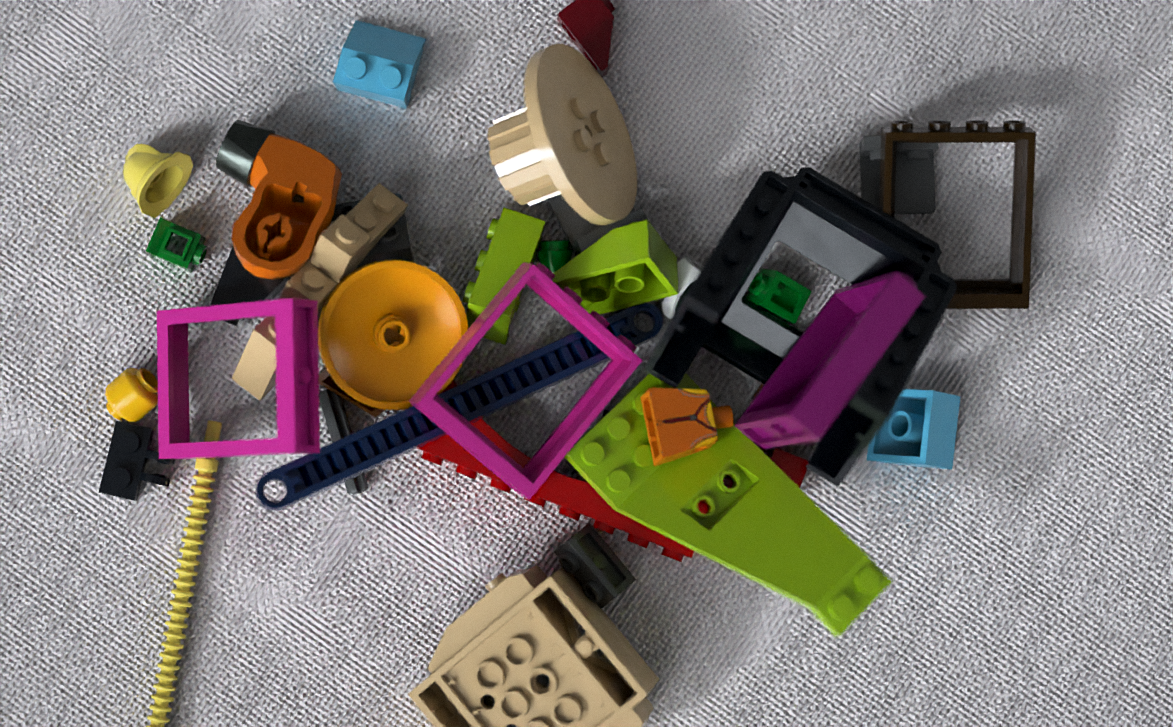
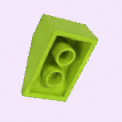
M648 219L631 222L626 226L612 229L554 272L555 278L552 280L562 290L566 286L579 295L583 300L580 306L589 314L595 311L601 315L679 294L677 257Z

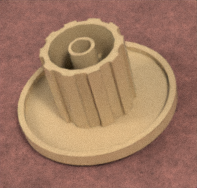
M553 44L537 51L530 58L525 72L524 97L526 107L493 120L494 125L488 129L489 155L492 165L495 166L500 183L505 191L508 190L514 197V200L521 205L528 203L531 206L561 194L580 216L591 223L604 226L626 218L633 209L636 200L637 168L630 135L615 98L594 66L574 48L565 44Z

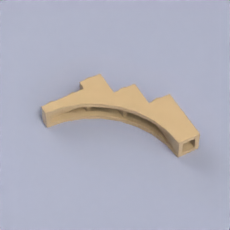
M378 183L345 216L341 214L320 235L309 261L286 283L280 299L317 300L319 318L324 304L333 289L343 278L356 269L369 251L405 213L408 204ZM275 316L265 317L253 329L231 378L259 401L276 385Z

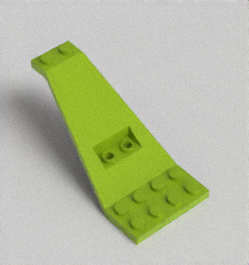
M649 373L582 436L566 454L565 458L613 510L809 608L835 637L841 636L892 583L871 558L753 441L738 430L734 423L732 427L716 429L718 441L709 449L654 466L640 397L649 388L673 387ZM685 373L677 388L701 389L687 373ZM710 399L711 406L717 407L716 404ZM724 476H729L733 480L732 488H727L724 485ZM699 501L706 503L708 507L706 514L698 510L697 505Z

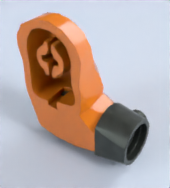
M236 120L224 137L216 161L218 169L244 185L255 188L251 202L233 224L231 239L236 256L243 267L257 277L276 279L292 276L309 261L320 235L331 224L342 176L341 169L325 155L300 141L275 134V131Z

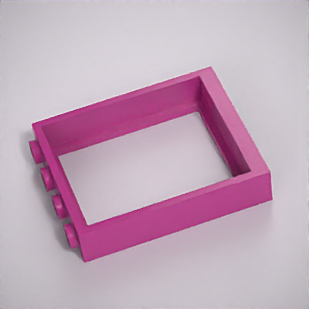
M524 262L520 265L409 400L412 405L510 488L528 500L536 493L643 361L634 353L637 347L621 334L615 337L607 329L610 324L604 317L595 311L589 314L580 306V303L583 301L581 297L566 286L562 290L552 281L555 275L539 262L536 265ZM527 285L606 354L611 361L525 467L522 468L436 393L524 286Z
M289 298L157 311L159 459H203L320 453L317 300ZM275 316L277 438L190 443L188 324Z

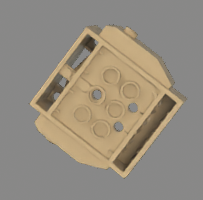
M535 565L532 568L517 570L507 578L501 573L485 586L489 593L445 629L427 667L431 675L408 693L434 727H507L509 724H514L517 727H646L649 716L654 709L646 696L660 679L607 614L596 603L586 597L583 587L572 574L566 572L561 567L550 577H547L542 569ZM580 624L587 632L585 635H582L577 629ZM598 648L603 651L601 656L596 652ZM538 675H547L550 679V685H540ZM489 694L493 696L495 705L492 707L487 706L483 701L484 695Z

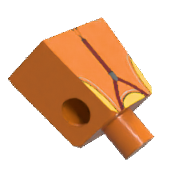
M649 388L640 397L654 466L709 449L718 441L716 429L729 428L734 423L730 405L712 407L709 392L705 389Z

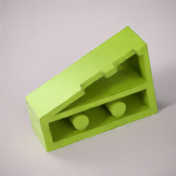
M505 207L499 220L492 219L486 239L491 240L488 251L481 249L474 269L479 272L476 283L469 281L463 297V302L468 304L466 315L468 329L523 262L534 264L537 255L536 250L539 249L546 221ZM523 289L482 338L506 345L510 325L515 312L517 313Z

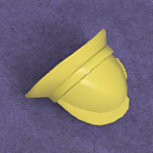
M136 144L126 154L125 164L123 165V177L131 190L132 196L137 200L141 212L156 218L181 193L189 180L194 165L188 154L181 152L174 154L161 153L149 145Z

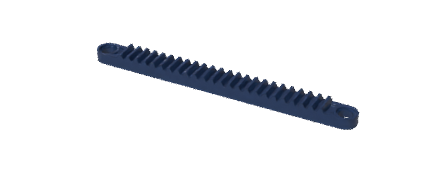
M650 303L635 305L605 318L610 324L607 329L615 337L621 334L636 347L655 338L663 326L662 313L656 306ZM640 313L649 315L653 320L652 330L647 332L638 330L634 324V317ZM577 331L438 394V396L469 423H474L483 417L490 416L496 411L505 409L509 405L516 404L522 399L529 398L535 393L542 392L548 387L555 386L561 381L568 380L577 374L607 362L610 358L581 332ZM412 406L320 448V453L304 455L267 472L257 483L255 493L257 501L266 510H283L448 434L415 406ZM271 481L282 483L286 489V495L280 501H270L264 495L266 484Z

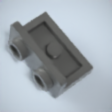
M590 523L554 551L559 558L562 568L576 578L583 587L586 597L596 603L600 609L636 581V578Z

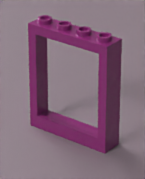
M893 272L835 290L734 426L760 449L819 440L925 296L916 289L917 285L914 280L903 273Z

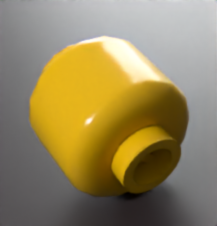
M129 367L125 369L105 388V396L108 401L106 403L107 410L118 420L123 418L129 422L139 421L158 404V380L145 368Z

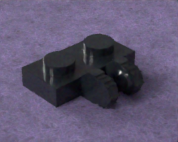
M116 421L99 493L137 501L142 481L169 487L170 478H167L165 475L144 473L147 458L167 465L175 463V459H159V452L150 450L154 429Z

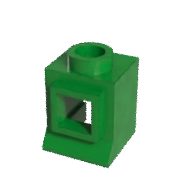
M160 217L146 252L156 258L192 272L195 265L200 266L202 264L208 246L204 245L206 238L201 234ZM173 233L188 239L182 256L166 250Z

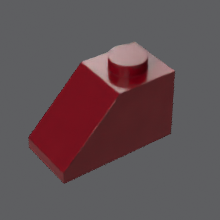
M575 0L557 14V22L603 78L608 73L614 27V15L612 12L615 11V8L610 0Z

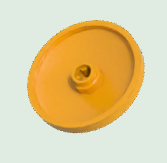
M391 259L372 262L348 274L328 296L318 325L320 355L327 372L334 382L355 400L383 410L408 409L414 406L409 400L468 330L467 316L455 290L445 279L431 269L405 260ZM463 362L459 365V367L454 371L450 378L436 393L437 395L440 394L444 389H446L447 386L453 381L455 376L458 374Z

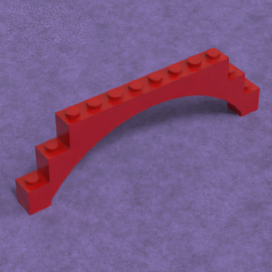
M454 380L441 393L456 387L457 385ZM482 418L477 422L471 423L522 468L531 459L504 440ZM444 435L435 441L417 448L423 451L422 459L440 466L443 460L449 461L457 465L455 472L474 480L479 473L491 478L490 486L510 494L512 488L449 435ZM774 448L770 459L800 488L807 471L806 465L809 461ZM554 470L530 500L524 498V500L542 507L545 506L546 501L559 505V514L577 521L580 515L594 520L592 527L613 535L615 528L629 534L627 541L646 549L649 542L663 547L661 555L682 562L684 556L692 558L694 550L613 510L589 483L565 476ZM730 477L723 479L724 485L727 488H732L733 480ZM699 501L697 505L698 510L706 514L708 510L706 503Z

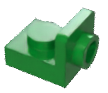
M761 268L749 286L746 299L764 307L787 322L796 323L812 291L779 271Z

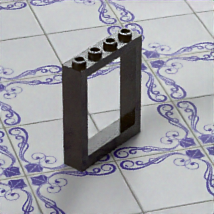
M940 120L929 121L928 127H913L912 121H892L891 127H881L879 209L892 217L895 216L896 143L1014 142L1009 279H954L958 288L946 309H1029L1036 132L1031 127H1026L1025 121H1003V127H988L987 121L979 120L966 121V127H951V122Z

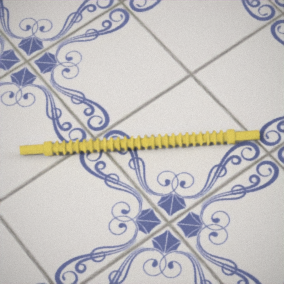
M208 420L204 442L219 441L222 427L221 422ZM216 458L196 459L195 469L198 470V474L193 475V478L196 479V485L191 486V489L194 490V495L189 496L193 503L192 506L187 507L191 514L185 517V520L189 521L188 526L183 527L187 535L181 538V541L185 542L184 547L179 548L183 556L177 559V562L181 563L180 568L175 569L179 577L173 580L177 587L171 590V593L175 594L174 599L169 601L173 608L167 611L171 618L165 622L169 629L163 632L167 639L161 643L165 650L159 653V656L163 657V661L157 664L161 671L155 674V677L159 678V682L153 685L157 692L151 695V698L155 699V703L149 706L153 713L147 716V719L151 720V724L146 727H165V723L170 722V719L167 718V712L172 711V708L169 707V702L174 701V698L171 697V691L176 690V687L173 686V681L178 680V677L175 676V670L180 669V666L177 665V660L182 659V656L178 653L179 649L184 648V645L180 644L181 639L186 638L182 631L183 628L188 627V624L184 623L185 618L190 617L186 610L187 607L192 606L188 602L189 597L194 596L190 589L196 585L192 581L193 576L198 575L194 568L200 565L196 557L202 554L198 547L204 544L200 536L206 533L202 526L208 523V520L204 519V515L210 512L206 505L212 502L208 498V494L214 491L213 488H210V484L216 481L212 477L213 473L218 471L219 461Z

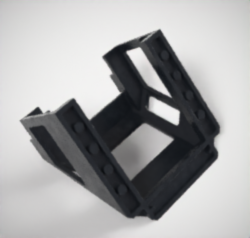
M810 167L800 168L797 175L791 177H782L774 171H763L686 293L646 364L644 371L669 386L677 388L701 347L765 385L803 334V332L745 298V292L776 242L784 243L852 285L893 272L909 276L916 283V289L925 296L822 435L806 465L807 469L838 487L889 418L958 287L955 280L943 273L940 268L938 259L942 251L938 243L883 212Z

